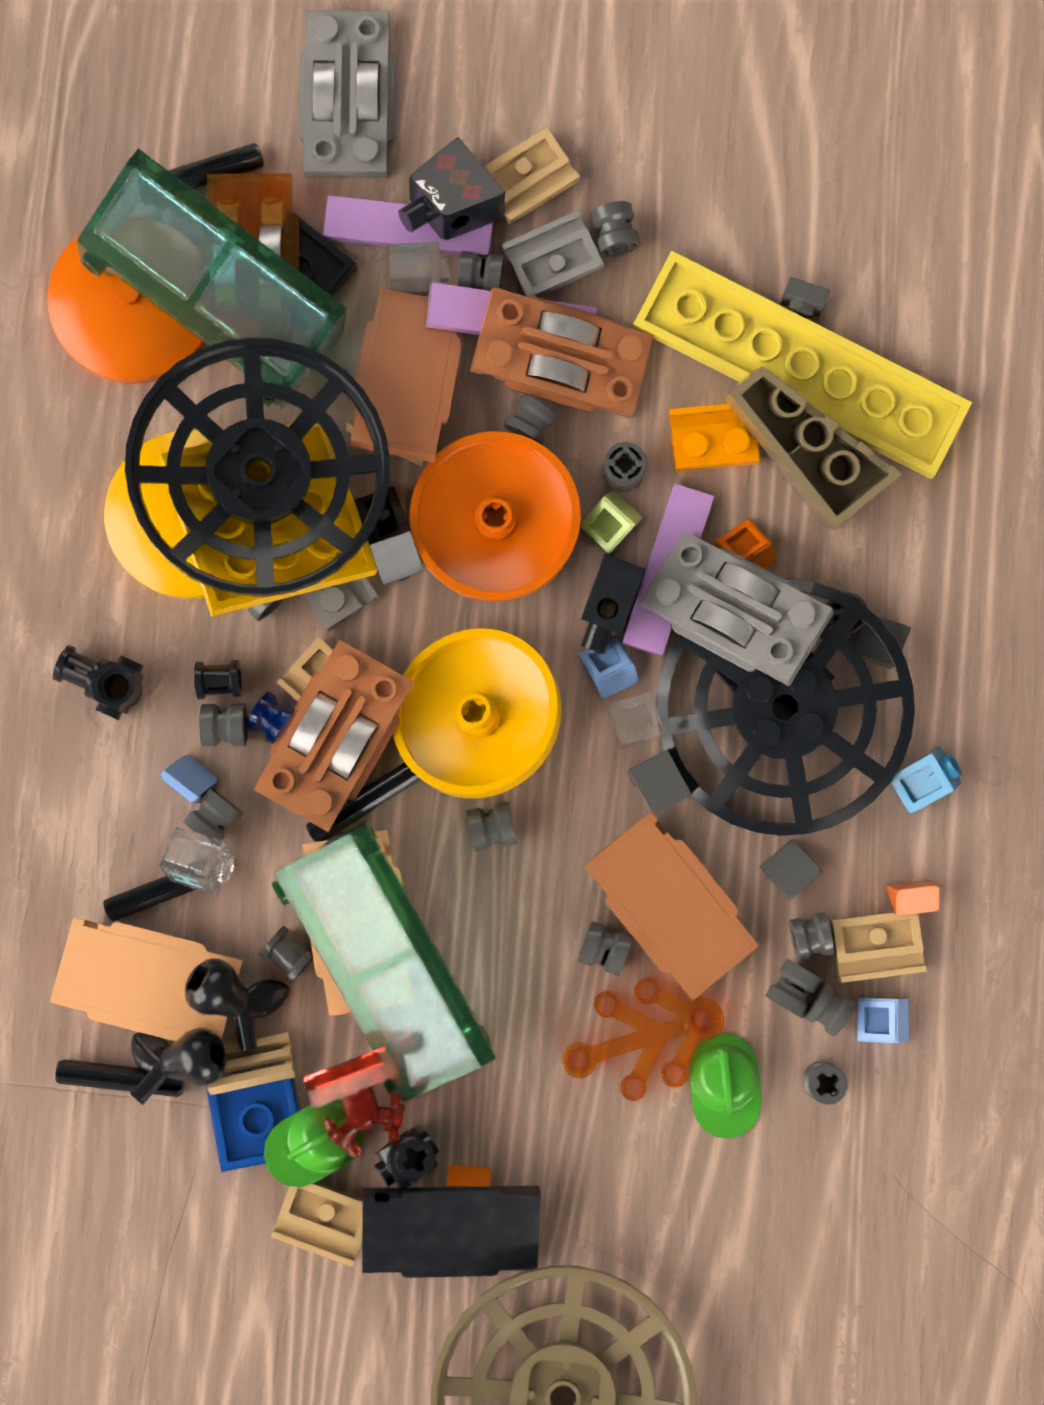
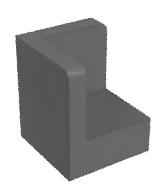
M667 749L627 771L634 787L638 786L653 814H657L692 795Z

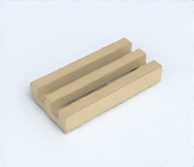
M289 1033L256 1039L257 1048L249 1051H240L239 1043L224 1046L226 1065L223 1074L238 1070L249 1072L221 1077L216 1082L208 1084L207 1090L209 1094L215 1095L296 1077L292 1042ZM279 1061H284L285 1063L281 1065L259 1069L261 1065H266Z

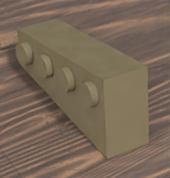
M764 366L752 371L722 396L826 528L836 529L903 475L895 467L887 464L874 454V451L864 443L856 440L839 427V424L829 416L824 415L813 407L803 396Z

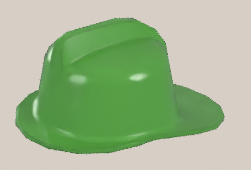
M719 1033L706 1037L696 1046L690 1057L689 1075L692 1107L696 1120L705 1131L720 1138H734L743 1135L751 1129L760 1115L761 1092L757 1060L750 1046L735 1035Z
M324 1099L305 1107L282 1120L271 1130L264 1147V1159L267 1170L277 1181L287 1186L304 1187L318 1182L346 1166L358 1155L364 1139V1128L361 1118L352 1106L341 1100Z

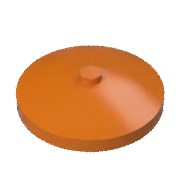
M141 216L112 218L83 231L60 255L51 274L48 287L49 317L62 346L77 363L89 372L118 383L143 384L157 381L178 361L202 349L207 340L200 335L217 310V288L214 276L206 258L197 245L174 226L157 219Z
M481 432L463 437L449 444L436 454L435 462H429L417 480L411 498V533L424 565L439 582L450 590L479 601H512L531 595L553 581L568 563L577 544L580 531L581 508L579 496L574 481L564 464L542 444L523 435L511 432Z

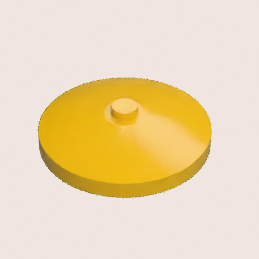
M193 430L184 448L210 443V441L198 430ZM176 431L159 435L145 442L140 452V465L161 466V453L169 452L171 440ZM124 460L112 478L104 509L106 534L115 556L126 571L137 581L157 593L180 599L205 598L200 583L172 566L154 548L139 525L128 496ZM141 483L143 499L150 518L163 539L173 548L185 536L169 494L168 484ZM190 556L187 559V561L194 565L192 557Z
M484 628L452 633L425 648L411 662L403 676L414 681L415 684L397 713L400 722L393 733L394 741L402 759L411 771L426 784L442 793L454 797L475 799L506 792L518 786L535 773L555 744L562 714L561 697L557 681L551 669L538 652L528 643L510 633Z

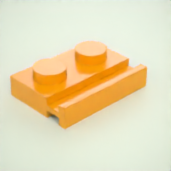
M728 403L669 409L668 416L671 429L674 472L755 465L759 463L758 441Z

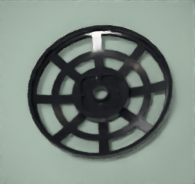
M248 337L226 340L199 349L178 361L156 381L143 398L132 420L126 443L125 477L128 496L137 521L151 544L172 566L189 578L215 590L240 596L267 597L293 593L315 585L339 571L358 554L372 535L383 512L389 487L390 455L386 433L378 412L364 389L346 370L325 355L303 345L280 339ZM260 356L278 357L298 362L319 372L329 380L312 400L305 394L292 388L262 382ZM243 357L245 383L220 389L201 400L197 405L177 387L187 377L206 366L230 358ZM342 391L354 403L364 419L373 442L375 454L349 458L342 434L333 419L326 412ZM263 397L288 402L303 411L289 427L277 421L264 419ZM246 398L247 419L239 421L225 430L208 416L211 411L225 403ZM165 399L184 417L171 440L167 456V466L140 465V452L146 430L155 411ZM316 423L320 425L328 437L335 454V459L310 461L309 453L302 439ZM195 428L212 443L208 452L206 466H180L184 446ZM254 461H263L270 466L272 472L266 480L256 482L247 476L246 469ZM376 472V486L370 510L361 529L354 538H351L333 524L346 501L350 475ZM337 477L333 498L327 511L322 515L304 500L309 490L311 479ZM141 483L168 484L169 494L175 510L190 530L173 548L163 539L150 518L143 499ZM181 484H208L211 495L217 505L201 521L195 517L188 506ZM291 513L311 528L293 541L272 546L271 523L281 520ZM232 516L240 521L253 524L255 547L233 544L214 533ZM320 537L341 552L331 562L308 575L287 582L274 583L273 559L284 558L298 553L315 543ZM205 543L212 549L228 556L244 560H255L257 584H241L220 579L196 568L187 559Z
M796 579L785 580L798 586L801 592L831 600L844 607L845 610L831 629L825 627L819 637L823 641L810 659L805 660L790 686L758 669L753 672L746 671L679 634L666 656L659 677L656 698L657 729L663 751L667 749L692 794L691 796L709 812L732 825L756 833L778 836L804 835L831 828L854 817L874 802L891 783L905 758L912 737L915 716L914 688L907 661L896 639L883 622L861 602L838 589L812 581ZM859 619L874 631L886 647L895 665L898 680L873 684L863 659L854 647L845 640ZM685 648H687L707 662L702 669L696 687L695 714L669 718L668 703L671 681L678 660ZM837 650L843 654L852 666L859 680V687L834 690L831 681L823 672V669ZM718 670L738 684L734 695L733 707L707 711L709 688L714 674ZM780 695H790L797 702V713L789 720L778 719L772 711V704ZM901 697L902 718L900 733L893 754L884 768L864 753L875 727L876 701ZM863 704L862 725L857 740L852 745L833 731L838 708ZM736 724L739 733L748 745L734 764L730 763L718 748L712 736L711 728ZM698 731L700 741L707 755L716 767L725 774L711 795L697 784L685 768L675 747L673 734ZM821 745H824L843 759L828 773L806 782L803 756L812 753ZM762 754L775 759H785L789 785L766 783L754 779L747 774ZM853 767L874 781L864 794L848 806L828 816L812 820L809 794L817 793L834 785L847 775ZM739 785L764 796L791 798L795 823H774L756 820L727 808L725 804Z

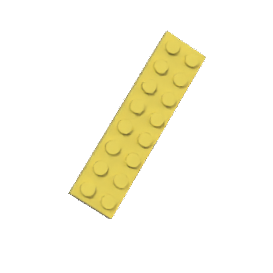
M674 251L670 252L633 323V329L653 335V339L738 382L755 369L764 366L803 396L813 407L838 423L839 427L856 440L931 480L935 477L972 404L971 401Z

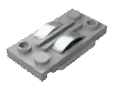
M306 10V48L300 56L299 137L304 142L303 172L305 177L388 178V143L394 140L395 54L389 51V11Z
M686 531L682 532L639 601L643 608L671 622L672 628L676 633L746 671L753 672L758 669L787 686L791 685L834 614L833 608L804 594L798 586L725 548L718 549Z

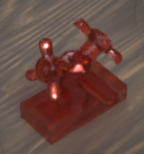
M386 1046L303 1077L313 1109L337 1099L340 1100L347 1119L338 1127L327 1116L323 1121V1125L328 1129L327 1137L341 1149H347L353 1158H358L362 1154V1151L355 1145L358 1142L355 1136L360 1130L370 1129L376 1124L384 1125V1131L389 1132V1143H396L399 1140L398 1129L402 1126L405 1105L400 1103V1094L391 1091L390 1107H382L378 1105L373 1089L374 1085L398 1076L393 1059Z

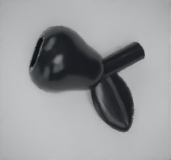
M211 958L203 961L192 970L186 981L184 995L188 1006L200 1014L233 1018L240 1051H249L257 1048L251 1018H264L274 1013L283 1005L290 988L281 981L270 979L256 982L246 989L235 969L229 963L219 958Z
M205 1027L186 1032L171 1045H168L164 1038L141 1032L135 1033L131 1042L133 1058L140 1068L149 1073L130 1094L139 1103L144 1105L167 1078L185 1081L197 1086H205L216 1082L223 1074L226 1065V1051L222 1040L216 1032Z

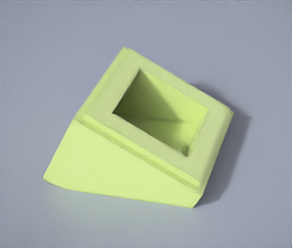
M612 490L598 502L580 523V528L610 554L643 520V517L616 491Z

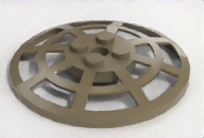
M551 1265L526 1270L500 1281L482 1293L462 1312L448 1333L436 1361L431 1385V1405H445V1396H471V1405H485L484 1397L510 1399L511 1405H554L551 1402L550 1395L558 1386H568L573 1389L576 1398L572 1405H696L697 1397L691 1362L681 1337L666 1314L647 1295L627 1281L604 1271L568 1265ZM549 1278H567L564 1303L536 1306L512 1318L497 1300L498 1297L507 1291L529 1282ZM585 1280L597 1282L621 1292L638 1304L649 1317L628 1331L621 1323L608 1314L582 1305ZM483 1311L498 1328V1331L491 1337L483 1349L475 1367L474 1376L447 1377L449 1363L459 1339L472 1320ZM563 1316L560 1341L547 1343L538 1348L521 1329L540 1319ZM580 1318L602 1326L612 1333L617 1340L598 1355L588 1347L578 1344ZM660 1331L668 1341L678 1366L682 1387V1403L655 1398L652 1371L646 1355L640 1346ZM508 1340L523 1359L516 1369L513 1380L487 1378L493 1358L501 1346ZM628 1354L632 1357L639 1374L641 1395L615 1391L614 1381L609 1369Z

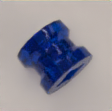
M267 691L255 705L246 721L245 727L252 731L260 730L266 734L267 741L274 744L293 715L294 707L291 705H281L277 702L276 696Z

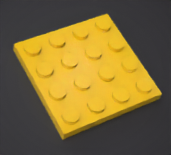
M316 423L302 439L309 453L310 461L335 459V454L328 437L320 425ZM212 443L184 448L180 466H206L208 452ZM168 452L161 453V466H167ZM254 461L246 469L247 476L256 482L266 480L272 472L270 466L263 461ZM337 477L311 479L309 490L304 500L322 515L327 511L333 498ZM181 484L188 506L195 517L201 521L217 505L211 495L208 484ZM348 488L346 501L333 524L351 538H354L361 529L362 523L350 488ZM177 513L184 536H186L190 530ZM291 513L287 517L271 523L272 546L293 541L311 528ZM232 516L214 533L233 544L255 547L253 524L240 521ZM320 537L315 543L298 553L284 558L273 559L274 583L287 582L308 575L331 562L341 552ZM367 540L358 554L339 571L315 585L293 593L267 597L240 596L215 590L201 583L200 585L210 615L214 617L374 576L378 568ZM205 543L191 555L196 568L215 577L241 584H257L255 560H244L228 556L212 549Z

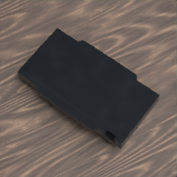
M540 1187L363 1188L362 1273L401 1272V1275L406 1278L496 1276L499 1271L530 1270L538 1268Z

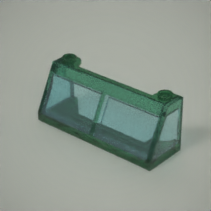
M139 148L127 161L76 240L79 256H81L79 261L88 271L98 277L102 273L108 276L116 275L207 346L226 340L248 337L274 338L300 344L326 355L343 334L347 308ZM260 356L262 382L274 383L297 391L313 372V369L298 362L278 357ZM243 357L226 359L244 373ZM263 397V404L270 406L273 403L281 410L288 403L270 397Z
M368 819L276 869L274 875L277 880L272 883V887L283 906L291 903L383 1067V1070L378 1072V1075L390 1096L397 1092L403 1103L477 1070L497 1058L491 1039L483 1025H478L477 1016L473 1009L471 1010L390 865L387 855L384 851L381 852V846L377 840L378 837Z

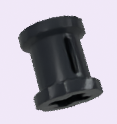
M231 660L230 664L204 665L203 661L195 662L194 682L197 699L202 700L205 699L206 695L232 694L234 697H241L240 661Z

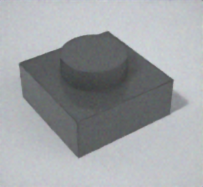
M790 277L780 304L787 306L788 310L804 318H810L812 315L819 317L826 305L830 289Z

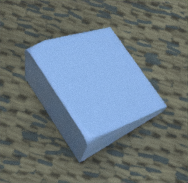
M617 635L611 637L605 654L590 649L579 653V657L602 699H606L628 688L639 680L635 666Z
M189 755L182 756L160 775L163 781L195 804H201V797L209 787L213 789L218 782V778Z
M857 998V1041L880 1043L908 1042V998Z

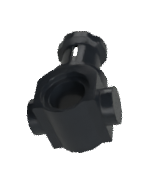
M67 645L57 659L52 678L57 682L65 680L84 688L86 697L99 702L95 709L96 711L119 720L122 713L127 714L129 708L137 704L141 698L143 691L141 681L144 675L140 673L144 666L121 655L117 663L106 658H100L97 662L76 653L75 647ZM78 667L82 670L87 671V674L84 675L82 673H79L75 671L74 668ZM126 677L129 682L127 694L122 698L114 699L110 692L111 684L117 678Z
M410 1128L375 1152L380 1161L374 1167L387 1187L395 1183L397 1188H407L419 1179L426 1177L438 1166L435 1161V1155L439 1153V1150L425 1130L418 1134L415 1128Z

